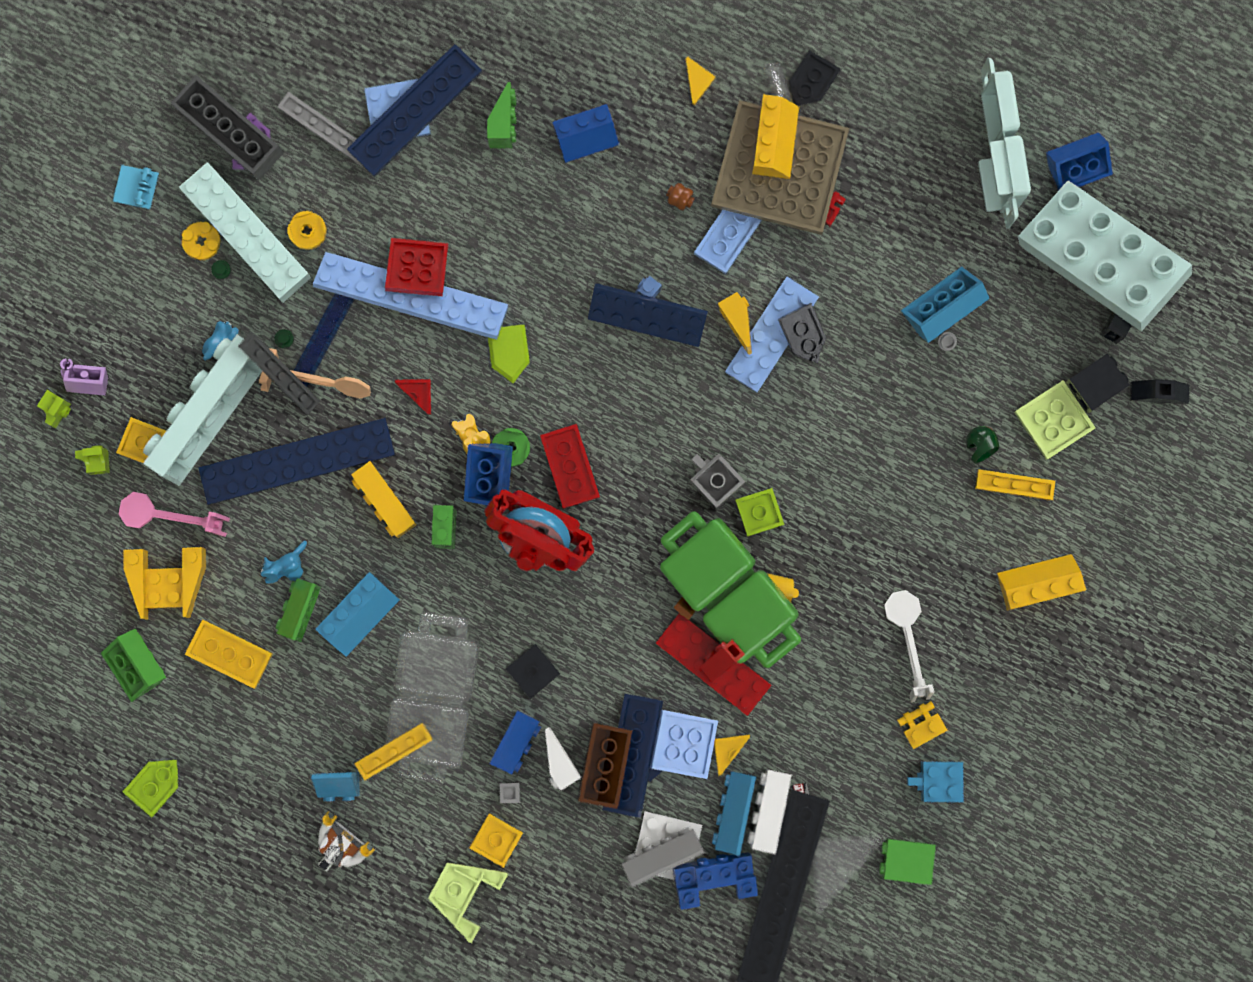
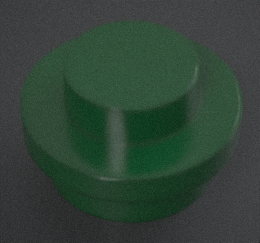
M218 260L212 265L211 271L215 278L225 279L230 275L231 267L226 261Z
M282 329L275 334L274 340L278 347L285 349L293 344L294 336L289 330Z

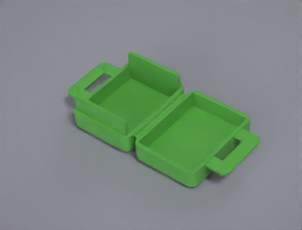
M693 511L662 536L661 543L671 554L660 565L662 573L693 610L701 611L705 607L708 609V612L703 617V622L720 643L725 642L727 644L732 639L745 654L737 663H744L754 655L763 667L770 668L801 642L800 635L790 625L798 618V611L765 571L759 570L754 572L752 570L755 565V559L721 519H713L707 524L697 512ZM694 526L698 532L679 547L675 541ZM782 632L787 639L767 654L762 647Z

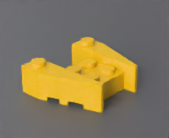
M182 548V568L148 569L147 550H123L124 572L141 619L148 620V609L183 608V617H191L206 570L205 548Z

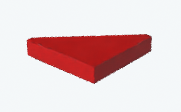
M431 379L395 380V383L428 415H431Z

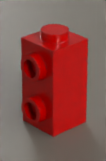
M733 639L727 644L722 642L715 648L717 651L715 654L712 651L703 658L706 662L700 668L712 682L745 655Z

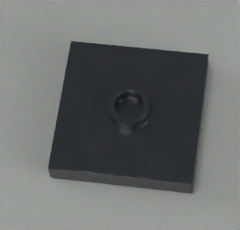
M536 644L506 668L530 699L560 675Z

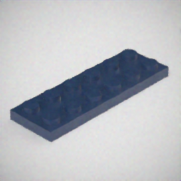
M595 283L588 320L699 347L708 311Z
M630 694L624 695L618 728L632 730L619 804L618 809L603 806L602 810L641 818L660 711L663 705L662 700Z

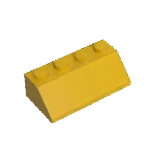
M763 94L752 174L790 179L799 107L783 97Z
M1072 554L997 573L1007 611L1086 591L1081 570Z

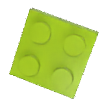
M773 488L735 500L747 537L784 525Z

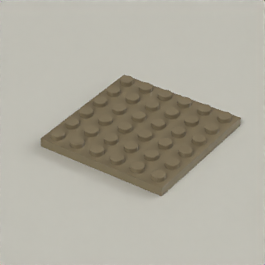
M739 100L711 207L822 235L849 128L798 115L790 179L752 174L761 106Z

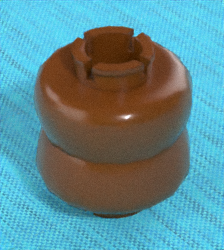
M677 183L675 187L671 185L666 194L669 197L667 202L670 205L676 206L681 211H684L686 207L690 209L695 200V197H692L694 192L690 188H685L681 183Z

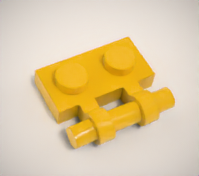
M931 701L927 704L919 705L918 709L910 713H904L903 717L897 720L900 727L908 724L910 727L903 733L912 749L948 731L938 713L930 716L929 711L935 708ZM923 715L925 720L915 725L913 720Z

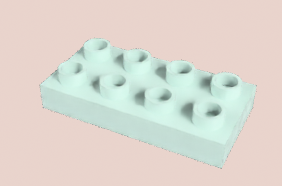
M1067 181L1018 236L1019 245L1141 332L1192 275V264L1070 181Z
M238 334L233 341L225 338L218 345L213 354V357L218 360L209 373L202 370L197 374L190 386V389L195 393L185 405L179 402L172 408L167 417V421L172 425L163 437L158 434L154 435L144 448L143 453L148 458L143 464L178 486L186 478L262 372L238 347L244 340Z

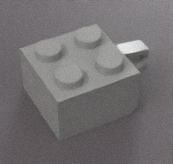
M698 454L691 459L697 466L695 469L697 474L690 479V483L715 510L745 483L741 476L720 454L711 461L708 458L704 461Z

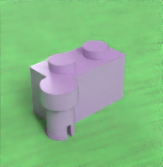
M63 359L60 362L62 368L61 376L66 392L95 395L106 394L108 383L106 367L73 366V362L68 359V362L67 359Z

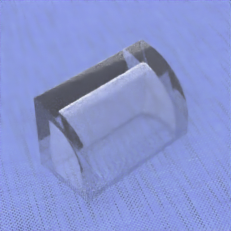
M777 62L764 64L763 74L770 95L780 96L788 101H792L781 64Z

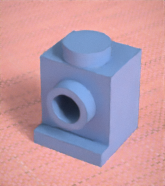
M649 276L646 279H642L635 293L655 298L661 291L662 285Z

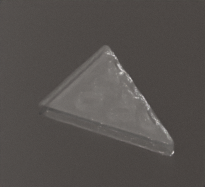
M887 834L819 839L812 863L816 916H819L877 850L887 838Z

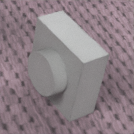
M500 783V803H520V783Z

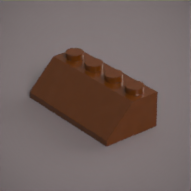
M592 723L577 801L618 809L632 730Z

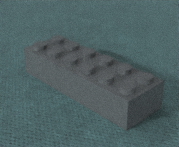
M197 75L171 102V105L258 181L284 153L274 141Z

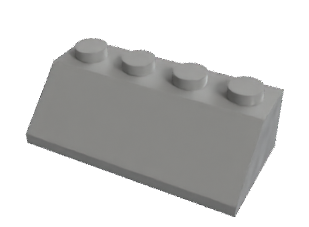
M687 827L677 832L679 836L671 839V836L660 840L661 844L656 847L649 845L643 848V853L637 856L635 853L624 857L625 861L622 862V866L631 887L705 853L694 829L689 830Z

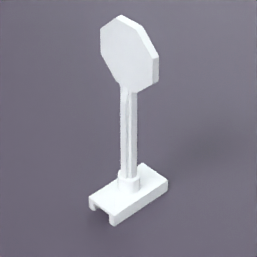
M906 590L894 592L885 603L884 608L887 619L902 627L914 677V688L909 694L911 703L915 702L917 697L924 696L928 700L934 693L933 684L926 685L925 679L922 678L911 625L914 624L922 612L920 602L917 597Z

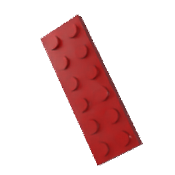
M681 614L677 615L655 643L747 716L772 686L747 665L737 662L712 682L700 666L706 662L703 658L712 651L715 654L717 652L715 648L720 644Z

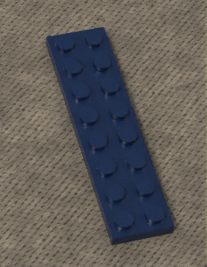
M454 44L347 148V151L375 177L482 73V69Z

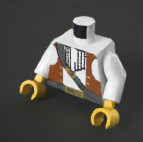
M327 811L323 816V823L319 829L318 837L319 851L325 855L318 863L322 869L328 871L333 864L338 867L354 866L361 863L375 851L374 848L371 851L368 850L367 845L369 842L364 844L339 822H334L337 819L336 815L331 819L328 816L329 811Z

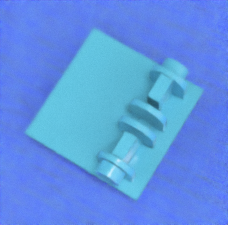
M121 165L113 202L150 209L159 173L153 172L150 168L146 167L139 169Z

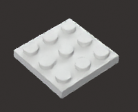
M645 811L635 855L643 853L642 849L649 845H653V847L660 845V840L671 836V839L679 836L677 832L687 827L689 830L694 829L699 840L702 825ZM695 858L688 860L682 864L694 862ZM673 868L657 876L674 880Z

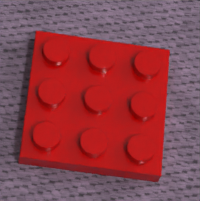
M391 238L385 291L443 297L448 243Z

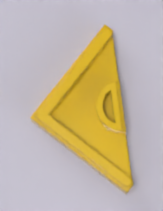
M687 56L686 65L692 104L695 106L715 80V76Z
M750 735L714 740L718 775H722L748 741Z

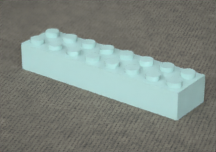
M208 162L179 186L182 192L282 303L311 279L308 272Z

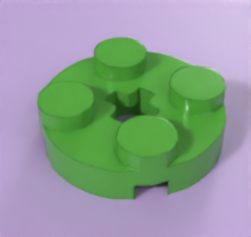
M507 428L493 438L492 443L510 445V443H514L516 450L512 451L511 467L523 464L528 458L530 443L522 431L515 428Z

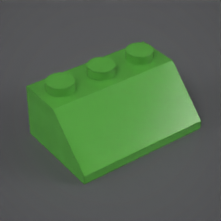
M298 578L296 582H292L289 589L291 593L290 598L285 601L282 609L285 612L282 619L279 618L276 624L277 634L302 642L321 589L320 586Z
M136 629L118 636L101 652V655L131 702L166 679L162 668L159 667L152 652L149 651L142 636L139 635Z

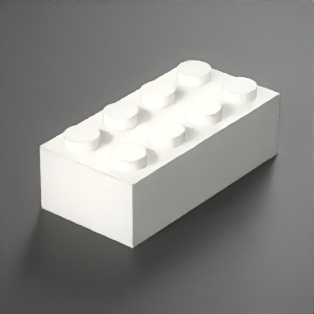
M767 769L765 773H761L759 784L762 785V790L757 792L755 804H758L757 812L753 811L751 823L754 824V829L749 831L747 843L750 844L752 849L776 854L791 780L790 774Z

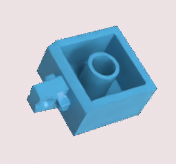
M921 762V773H917V777H907V785L917 786V790L921 791V801L963 802V762Z

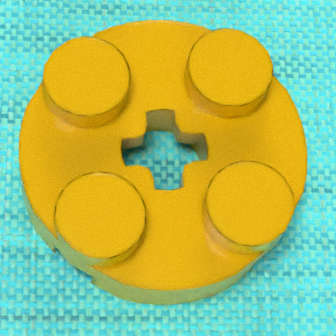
M302 211L293 216L287 231L294 245L300 249L311 250L317 248L325 241L327 228L319 215L311 211ZM305 226L312 228L309 235L302 233L305 230Z
M208 222L193 223L183 231L182 246L190 257L197 260H207L217 253L221 238L216 228ZM200 236L206 238L203 246L196 244Z

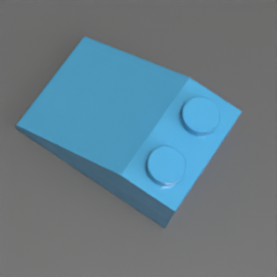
M359 772L311 775L317 797L323 798V801H335V797H343V801L355 800V796H360Z

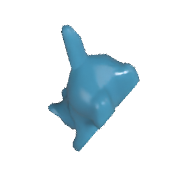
M217 322L212 336L203 345V360L206 361L213 357L216 348L225 338L232 341L239 332L238 328H232L229 322Z
M303 541L293 552L285 554L276 561H269L264 557L261 576L266 577L265 582L268 584L275 583L283 576H286L291 581L299 579L303 574L299 554L305 549L307 541Z

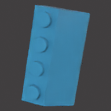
M960 267L902 309L901 312L918 335L929 343L990 298L983 282L963 267Z
M369 572L315 630L347 657L400 599Z
M733 771L730 772V775L726 774L724 786H727L726 794H722L720 801L723 810L722 814L718 813L716 825H719L718 833H714L712 840L715 850L740 856L756 779L755 776Z

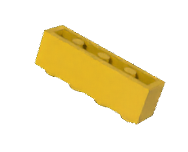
M371 461L351 474L354 478L351 482L357 490L362 489L365 493L362 497L369 506L373 504L376 508V511H374L375 515L380 521L384 520L388 526L385 529L391 537L395 535L399 538L417 525Z

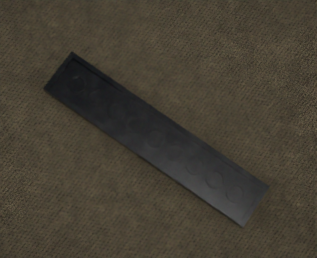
M792 789L780 829L776 854L772 856L737 982H779L829 808V800Z

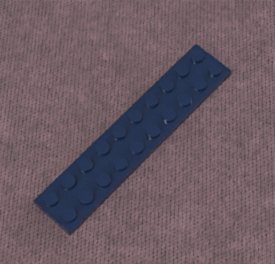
M386 418L202 466L198 469L207 505H212L362 465L369 461L373 462L395 456Z

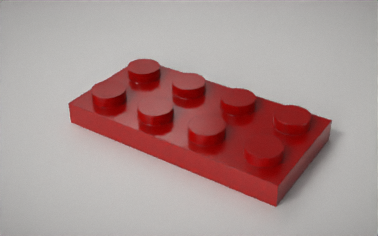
M577 424L540 435L563 509L600 498Z

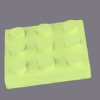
M1064 380L1014 412L1046 460L1095 429V426Z

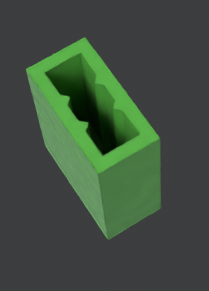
M433 505L432 545L435 548L455 549L457 510L454 506Z
M886 838V843L883 842L881 854H884V862H880L879 874H882V878L887 880L932 885L936 845Z

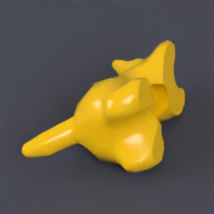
M467 414L465 421L452 422L451 425L457 432L456 435H459L462 440L463 449L466 454H468L469 444L490 443L488 432L485 430L478 431L473 415Z

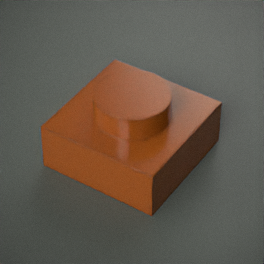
M683 597L674 607L679 614L688 620L696 612Z

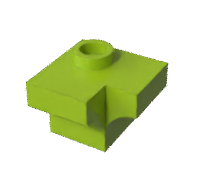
M49 390L45 392L37 405L46 414L45 423L54 428H57L62 418H66L71 410L69 402Z
M91 446V448L75 451V459L85 463L87 474L110 473L107 449L102 446Z

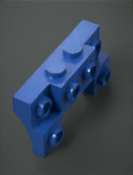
M749 852L740 853V856L721 854L712 859L699 858L696 862L680 864L673 868L679 908L681 910L700 906L698 891L735 885L738 899L758 896L756 877L753 873L752 855Z

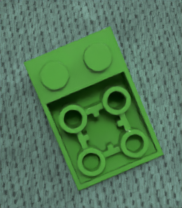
M511 82L506 84L487 119L489 148H512V143H516L515 126H513V124H516L515 107H513L516 106L515 88L511 87Z

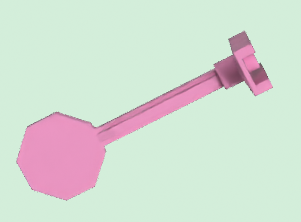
M132 492L121 500L118 513L124 524L128 527L140 529L155 517L200 525L205 528V531L226 537L227 533L221 531L223 521L229 522L230 518L214 512H209L208 517L201 518L155 510V506L148 495Z

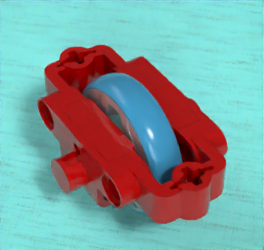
M501 490L498 495L492 498L484 510L487 516V525L499 532L498 538L503 549L509 554L508 557L517 561V566L521 570L530 571L533 569L537 571L541 567L549 566L557 571H564L566 568L577 571L594 553L592 537L590 534L579 529L580 523L578 520L524 491L517 490L511 493L507 490ZM506 509H508L510 512L506 516H503L502 514L505 512ZM570 543L576 545L572 552L569 550Z

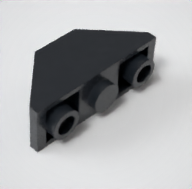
M1160 379L1132 381L1130 401L1189 404V384L1176 380Z

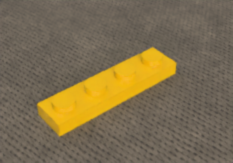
M978 469L975 489L1052 501L1055 481Z
M422 722L355 762V766L365 781L429 743L433 738Z

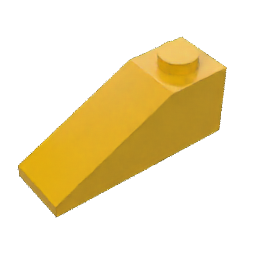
M736 292L719 302L718 307L723 318L748 355L752 354L747 308L749 303L744 296L741 297Z

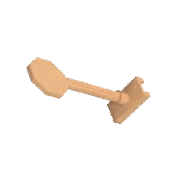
M269 348L278 357L277 350ZM290 370L300 381L335 387L347 396L361 399L371 394L370 386L356 378L342 377L332 380L326 377ZM262 371L259 383L262 384L261 391L269 392L272 380Z

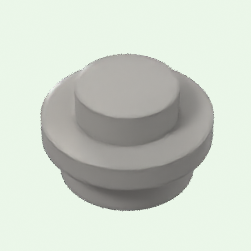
M943 332L938 337V346L944 351L952 350L957 344V338L952 332Z

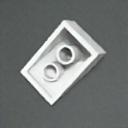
M548 727L545 729L549 770L552 776L549 780L555 789L559 787L561 791L580 779L581 775L551 728Z

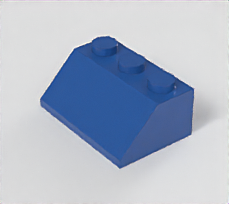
M607 104L553 122V128L565 163L619 145Z
M1099 132L1046 152L1048 167L1058 191L1067 181H1070L1077 187H1081L1113 174L1109 142Z
M496 443L468 445L464 501L488 505L492 498L498 495L501 490L509 491L513 446Z
M517 711L490 764L510 774H513L514 771L518 773L523 764L520 761L522 755L528 754L532 746L529 743L532 736L537 737L541 729L539 726L540 721L521 711Z

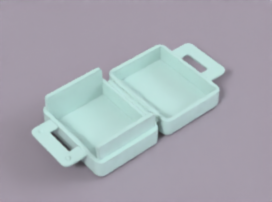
M988 57L981 69L983 85L981 98L991 158L980 160L978 165L986 211H1000V213H1004V223L1006 229H1009L1018 218V208L1029 195L1031 186L1023 139L1019 135L1014 136L1020 127V119L1013 77L1010 71L995 72L994 62Z

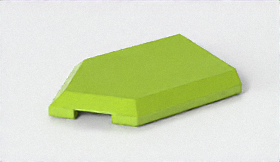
M525 325L501 327L497 340L488 337L492 368L513 384L530 363Z
M177 760L148 762L123 791L127 797L151 818L178 789Z

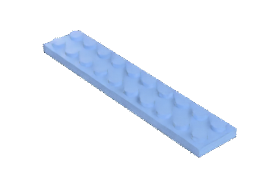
M325 252L314 279L313 287L497 340L508 304L444 286L443 297L385 291L387 269Z

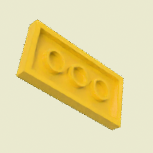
M202 619L185 655L256 689L273 653Z

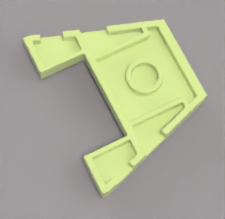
M447 862L428 899L461 932L466 940L472 943L480 926L463 918V914L481 881L500 890L508 873Z

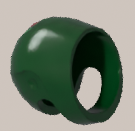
M987 426L975 427L967 435V448L975 447L974 444L977 446L971 458L975 464L988 459L1000 448L995 431Z

